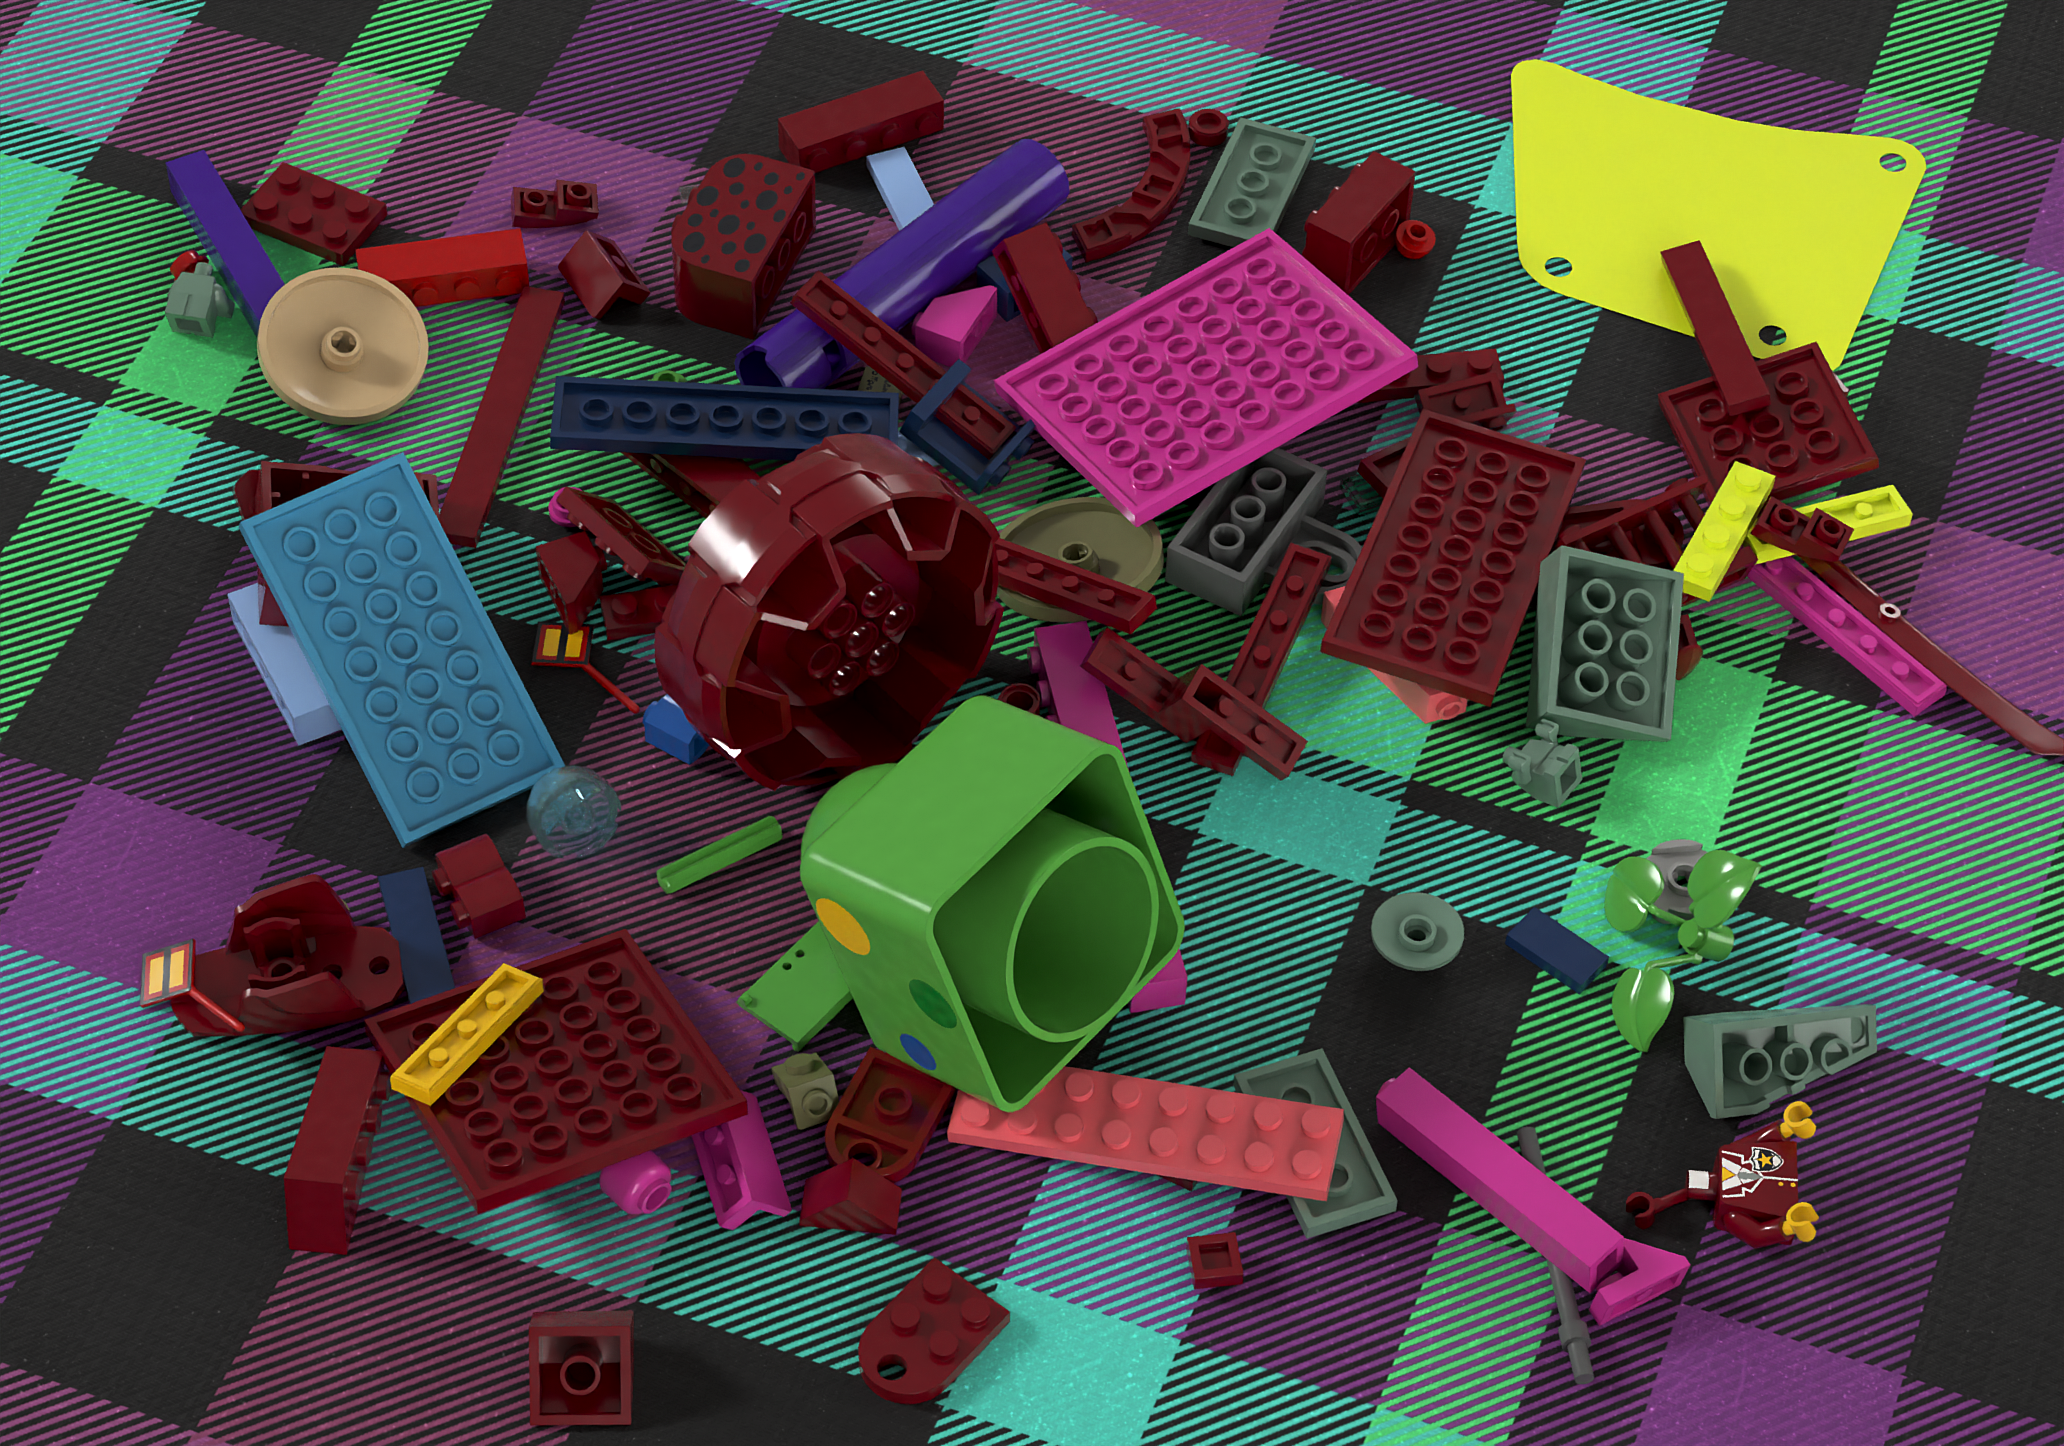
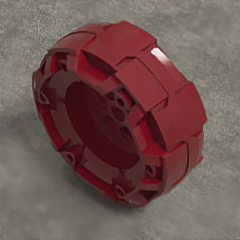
M861 433L824 437L821 444H816L800 453L795 461L773 470L757 481L745 479L717 505L689 541L688 552L690 557L681 575L676 594L669 600L661 624L655 628V663L663 690L683 710L691 727L718 754L733 762L754 781L774 791L780 785L806 786L834 779L840 781L858 770L873 765L894 763L912 750V741L926 728V725L947 701L956 694L968 678H975L993 645L1004 612V607L995 600L998 587V558L995 542L999 539L1000 535L987 515L974 505L954 482L927 461L907 454L889 439Z

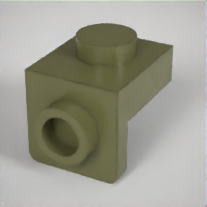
M816 1052L812 1054H796L786 1059L785 1063L771 1067L775 1085L789 1101L794 1124L798 1129L802 1130L830 1119L839 1103V1097L833 1073Z

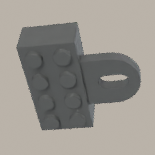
M1275 448L1217 481L1167 547L1165 582L1242 616L1265 584L1271 586L1290 543H1294L1332 556L1331 565L1344 571L1340 575H1330L1327 573L1313 603L1323 605L1324 592L1346 586L1362 547L1350 535L1313 519L1324 504L1327 469L1280 448Z

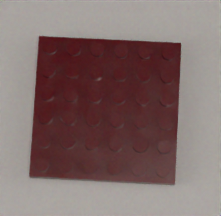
M627 929L514 967L543 979L544 992L431 1106L404 1095L477 1214L748 1115L747 1099ZM490 976L365 1019L366 1035L376 1051L381 1052L383 1062L391 1075Z

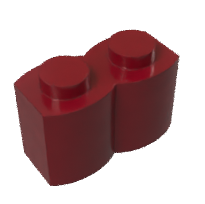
M487 833L435 854L438 868L432 870V876L441 896L449 894L453 900L450 903V909L459 929L467 927L471 935L476 939L526 918L523 897L508 869L504 866L494 843Z

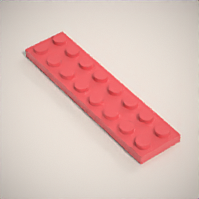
M1064 1066L1023 1108L1014 1112L1002 1111L958 1089L947 1136L948 1142L1327 1201L1344 1122V1109Z

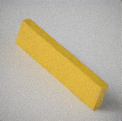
M503 963L390 1076L391 1089L431 1106L544 992L543 979Z

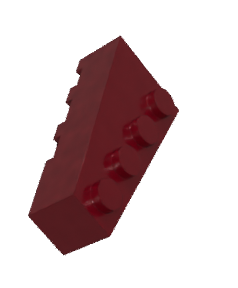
M326 1046L284 1175L288 1244L290 1250L347 1255L366 1170L371 1159L374 1135L379 1133L381 1127L382 1100L388 1101L391 1094V1073L385 1072L383 1056L380 1051Z

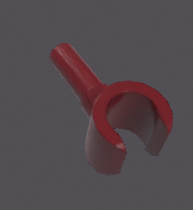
M1685 1188L1654 1199L1645 1192L1632 1193L1626 1200V1212L1629 1213L1638 1208L1647 1210L1635 1217V1226L1641 1229L1649 1228L1655 1220L1656 1213L1688 1200L1685 1197Z

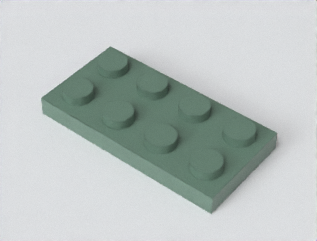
M1240 117L1192 215L1188 226V235L1234 248L1268 228L1276 233L1315 151L1316 138Z
M1322 1048L1234 1075L1233 1086L1237 1093L1344 1109V1122L1327 1201L1286 1195L1306 1239L1396 1211L1398 1200Z

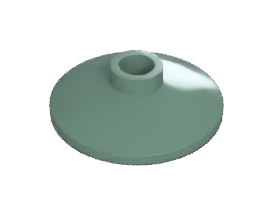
M1409 892L1391 897L1377 909L1372 920L1371 936L1376 949L1392 964L1408 970L1428 971L1448 964L1457 956L1464 940V926L1457 911L1443 899L1427 893ZM1416 938L1420 939L1421 941H1414L1412 939Z

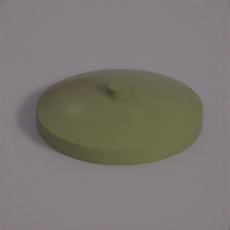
M1077 497L1044 504L1019 516L999 534V538L1145 592H1148L1156 583L1164 564L1162 537L1155 522L1151 519L1136 528L1106 498ZM1000 585L997 587L998 597L1008 607L1027 617L1063 623L1091 620Z

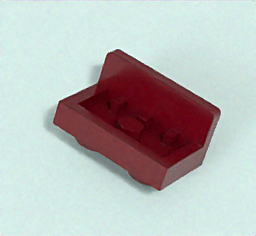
M1496 371L1421 389L1414 394L1420 414L1423 409L1497 432L1505 429L1507 422L1517 412L1514 403L1506 404Z

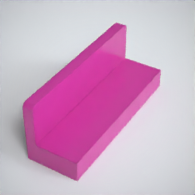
M742 1090L740 1091L747 1099L748 1115L692 1135L719 1227L732 1231L758 1210L785 1217L792 1211L755 1095Z

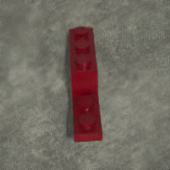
M1108 627L1099 632L1080 665L1081 668L1185 743L1210 729L1280 781L1290 775L1308 742L1203 664L1177 678Z

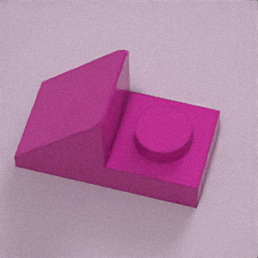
M1624 1238L1623 1263L1616 1269L1618 1273L1609 1276L1596 1287L1597 1294L1589 1311L1600 1326L1679 1286L1691 1264L1685 1256Z

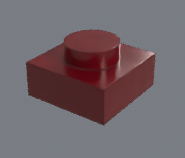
M1235 1232L1187 1237L1186 1250L1194 1289L1240 1285L1243 1283L1244 1273Z

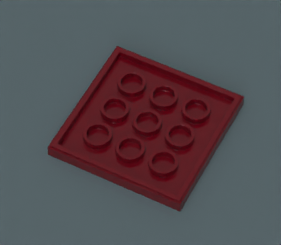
M1817 341L1755 362L1770 393L1771 405L1730 416L1713 376L1658 394L1659 405L1694 477L1697 478L1705 475L1709 481L1702 491L1709 507L1735 461L1776 476L1774 487L1763 506L1767 504L1771 496L1781 501L1879 468L1878 456Z

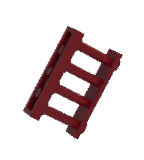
M1705 475L1690 481L1687 478H1681L1670 484L1663 493L1584 528H1581L1580 525L1572 526L1558 536L1559 542L1553 552L1561 545L1591 552L1589 548L1609 540L1621 559L1645 564L1625 533L1645 524L1674 570L1683 551L1661 516L1680 508L1694 531H1696L1705 516L1696 500L1709 481ZM1750 545L1738 550L1715 592L1747 577L1758 561ZM1682 592L1681 607L1700 598Z

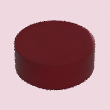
M1198 110L1189 119L1188 131L1190 139L1201 146L1212 147L1220 145L1227 139L1229 121L1218 110Z

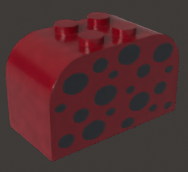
M737 154L716 162L708 170L699 187L695 186L692 188L686 209L683 214L676 215L671 229L675 303L678 310L687 319L704 326L754 340L816 230L814 170L760 155Z

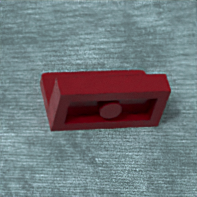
M588 230L582 234L558 265V269L589 314L596 319H601L618 297L641 305L651 293L615 241Z

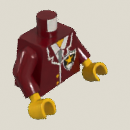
M1793 1102L1784 1111V1123L1781 1120H1777L1750 1135L1719 1147L1713 1172L1687 1171L1685 1184L1686 1199L1713 1201V1225L1718 1230L1727 1231L1752 1248H1762L1777 1243L1791 1245L1794 1234L1803 1242L1813 1240L1816 1230L1811 1222H1816L1819 1216L1809 1203H1798L1797 1141H1790L1792 1134L1802 1139H1807L1814 1135L1816 1125L1810 1118L1802 1120L1812 1115L1813 1111L1805 1102Z

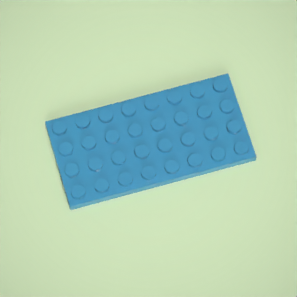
M403 452L240 522L239 529L402 848L555 778L567 770Z

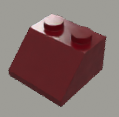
M634 1311L533 1312L529 1324L530 1425H631L634 1375Z

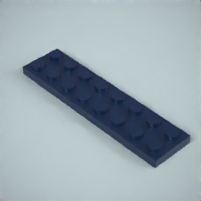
M556 376L550 449L795 461L800 453L816 444H821L824 437L839 434L861 433L877 435L889 439L898 446L899 393Z

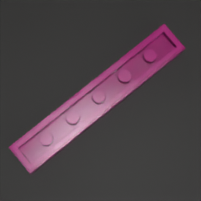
M1792 556L1756 564L1747 575L1751 581L1914 717L1945 696L1947 685Z

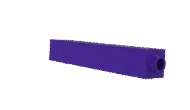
M205 150L166 162L171 193L257 337L263 312L274 294L285 285Z

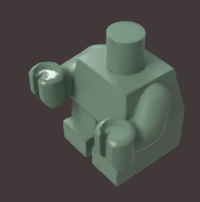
M198 262L194 273L182 272L172 284L167 294L168 302L165 309V315L172 332L194 333L198 336L213 338L217 316L232 318L235 303L228 299L224 288L216 283L214 276H211L213 267L210 264Z
M1542 719V724L1538 723L1536 725L1535 732L1536 735L1543 738L1541 740L1530 739L1522 750L1511 746L1507 747L1503 754V762L1513 769L1512 779L1519 787L1533 798L1559 808L1582 781L1579 747L1571 744L1566 746L1558 745L1557 734L1559 725Z

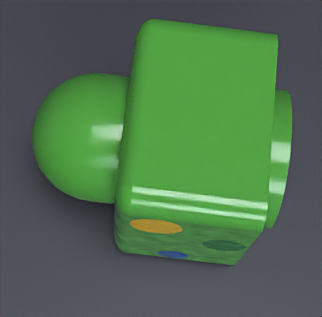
M979 695L964 701L898 763L873 765L858 770L836 783L820 799L812 811L802 838L800 855V878L874 1045L878 1050L890 1054L901 1062L1005 1112H1014L1023 1108L1174 957L1184 936L1185 924L1181 909L1121 751L1116 746L989 696Z

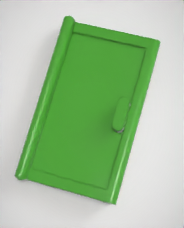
M818 921L736 1002L745 1011L791 1042L793 1050L799 1052L853 997Z

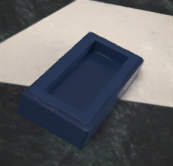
M1533 907L1507 934L1505 941L1507 946L1579 995L1607 967L1609 956L1536 907Z

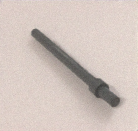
M1523 1127L1519 1129L1517 1137L1522 1157L1546 1175L1535 1128ZM1546 1258L1562 1324L1558 1328L1563 1351L1569 1354L1575 1382L1577 1384H1588L1594 1380L1588 1348L1591 1345L1588 1326L1586 1322L1581 1321L1571 1278Z

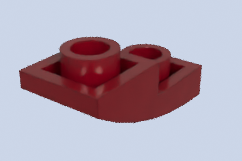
M556 180L554 191L513 187L511 194L512 227L552 228L575 225L597 219L599 214L597 184Z
M1771 496L1750 534L1778 548L1798 555L1837 562L1854 529L1817 507L1809 518Z

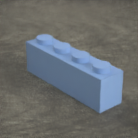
M258 583L228 593L232 621L298 746L342 730L290 627L259 625Z

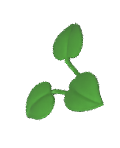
M1713 850L1704 854L1695 864L1688 880V894L1693 900L1689 906V911L1695 917L1691 920H1684L1653 904L1664 889V878L1658 866L1652 861L1633 856L1621 860L1615 866L1613 875L1610 876L1604 901L1606 918L1611 926L1625 933L1634 932L1645 923L1648 912H1650L1652 915L1680 927L1678 940L1683 949L1688 952L1686 955L1649 961L1646 963L1644 971L1637 968H1629L1620 977L1612 998L1613 1017L1621 1035L1637 1050L1648 1052L1653 1037L1664 1024L1672 1007L1674 985L1669 974L1659 968L1685 963L1699 965L1702 962V957L1719 962L1729 956L1734 945V935L1728 926L1722 924L1733 914L1749 891L1762 867L1759 863L1724 850Z

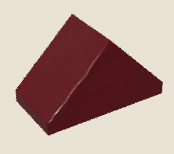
M852 1158L805 1180L799 1220L800 1226L896 1235L902 1188Z

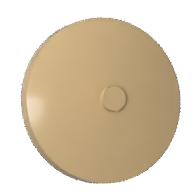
M324 268L310 271L282 286L267 304L261 317L257 336L259 364L264 377L273 391L286 404L301 414L330 424H365L384 418L397 411L416 392L423 378L428 359L429 345L426 327L411 300L385 279L352 268Z

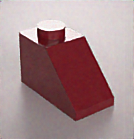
M585 531L535 546L539 577L569 635L579 631L604 590L602 571L607 570L606 559L600 547H593Z

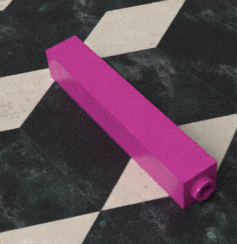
M1410 1067L1398 1078H1391L1382 1085L1376 1096L1378 1124L1586 1291L1591 1293L1623 1263L1624 1236Z

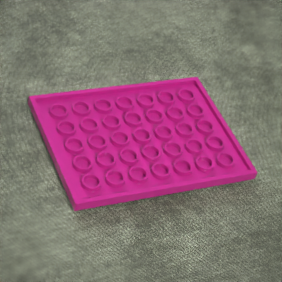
M1268 228L994 380L996 393L1026 422L1031 419L1036 425L1034 429L1137 528L1418 367V359L1414 351L1273 230Z

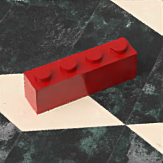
M521 228L355 249L358 270L374 274L390 282L401 290L415 307L519 294L524 286L529 287L528 266Z

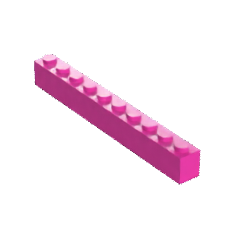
M1087 621L1034 628V646L1027 647V659L1031 674L1038 673L1040 681L1036 682V691L1039 693L1040 707H1047L1049 715H1046L1045 719L1116 746L1121 751L1126 762L1105 684L1080 667L1093 644ZM1180 949L1128 1002L1130 1013L1185 1005L1188 977Z

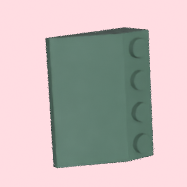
M1563 545L1541 561L1526 728L1535 729L1538 723L1542 724V719L1557 723L1559 725L1558 735L1657 742L1670 741L1684 573Z

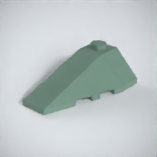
M1872 1004L1722 1012L1683 1017L1685 1065L1711 1118L1715 1119L1758 1114L1769 1108V1103L1787 1094L1794 1095L1806 1089V1084L1825 1074L1833 1075L1877 1052L1876 1005Z

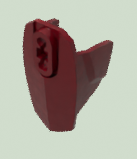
M311 874L254 894L244 904L235 908L225 948L195 955L194 987L245 1025L243 1032L236 1031L188 994L171 999L170 1004L182 1027L192 1036H243L286 1033L349 1022L392 1006L403 992L404 979L400 945L382 927L356 926L348 908L332 887L321 876ZM378 970H387L383 974H375V972H377Z

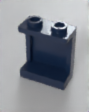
M958 359L910 411L899 432L977 495H980L989 483L994 487L1001 483L1012 468L1007 463L1013 457L1020 461L1035 442L1030 435L1036 425L1030 419L1023 427H1020L965 383L972 369ZM961 384L1017 427L1013 435L990 460L935 417L940 407L953 396Z

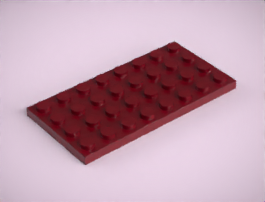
M1423 409L1322 639L1320 652L1491 707L1539 585L1541 561L1552 552L1582 476L1586 459Z

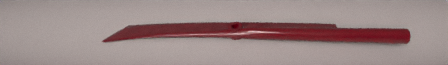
M1765 506L1762 507L1759 514H1761ZM1798 555L1820 577L1900 647L2036 755L2064 756L2063 738L2031 718L1962 666L1903 617L1898 607L1887 603L1839 559L1837 562Z

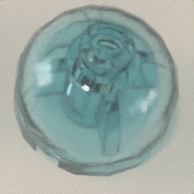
M575 765L554 768L544 774L532 787L526 805L527 822L536 840L544 850L557 858H563L562 855L568 856L576 852L578 858L587 857L603 848L615 834L618 827L615 821L618 814L617 807L621 811V802L608 781L590 768Z

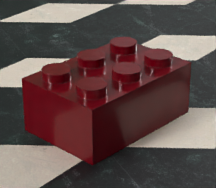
M1373 151L1363 163H1357L1354 166L1349 178L1341 187L1336 186L1331 191L1327 202L1319 211L1313 210L1310 213L1304 226V232L1307 233L1302 256L1349 295L1396 244L1395 232L1402 222L1410 220L1416 171Z

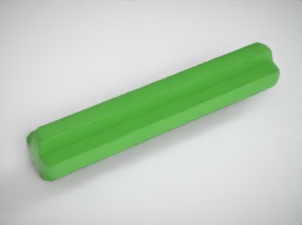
M773 816L761 819L658 869L656 872L658 883L666 894H671L782 839L781 826Z

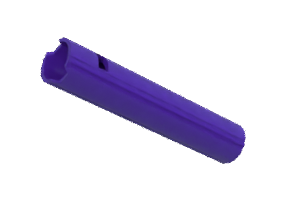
M1021 139L833 282L898 332L914 320L919 312H924L934 298L945 296L976 272L977 264L993 255L992 250L1003 239L1034 227L1065 203L1070 193L1069 180L1065 169L1046 146L1032 139ZM796 309L736 354L737 358L734 364L736 375L741 385L824 389L861 361V359Z

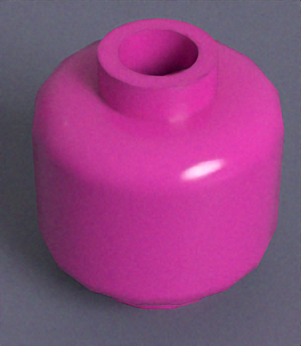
M652 1150L602 1168L599 1176L601 1190L628 1214H641L643 1212L650 1214L656 1211L665 1203L671 1192V1169Z

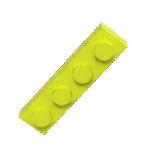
M1735 461L1673 570L1684 573V593L1710 602L1774 487L1775 475Z
M1894 485L1795 509L1810 518L1817 507L1850 526L1854 531L1849 541L1910 526L1913 515ZM1758 518L1755 519L1742 543L1743 547L1750 545L1758 558L1756 564L1796 555L1750 534Z

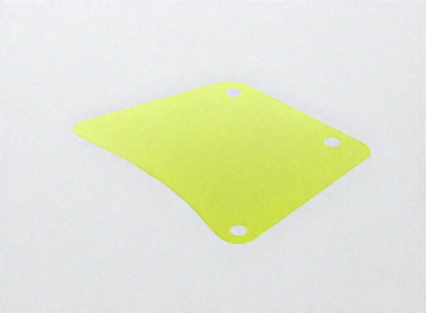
M1538 59L1522 61L1513 68L1511 88L1517 246L1519 260L1523 268L1534 280L1559 294L1695 337L1663 266L1660 251L1700 240L1752 356L1765 359L1817 341L1831 370L1833 371L1841 365L1927 169L1925 158L1918 149L1907 142L1888 137L1802 131L1738 121L1641 96L1579 74L1555 63ZM1889 153L1898 154L1905 159L1906 167L1898 172L1888 171L1881 166L1880 158ZM1551 258H1564L1571 263L1572 271L1566 276H1553L1546 271L1545 263ZM1766 326L1779 327L1786 333V341L1781 345H1768L1760 339L1759 331Z

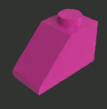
M989 285L934 298L925 312H919L914 319L911 332L915 336V347L932 361L951 367L958 359L965 363L997 317V288Z

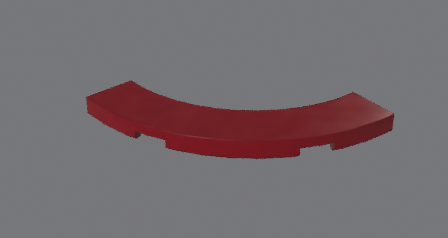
M1180 108L1143 117L1142 127L1149 144L1150 160L1148 169L1132 191V196L1120 207L1118 205L1114 206L1101 215L1072 225V237L1085 262L1106 257L1139 241L1154 230L1177 204L1184 190L1190 165V135Z

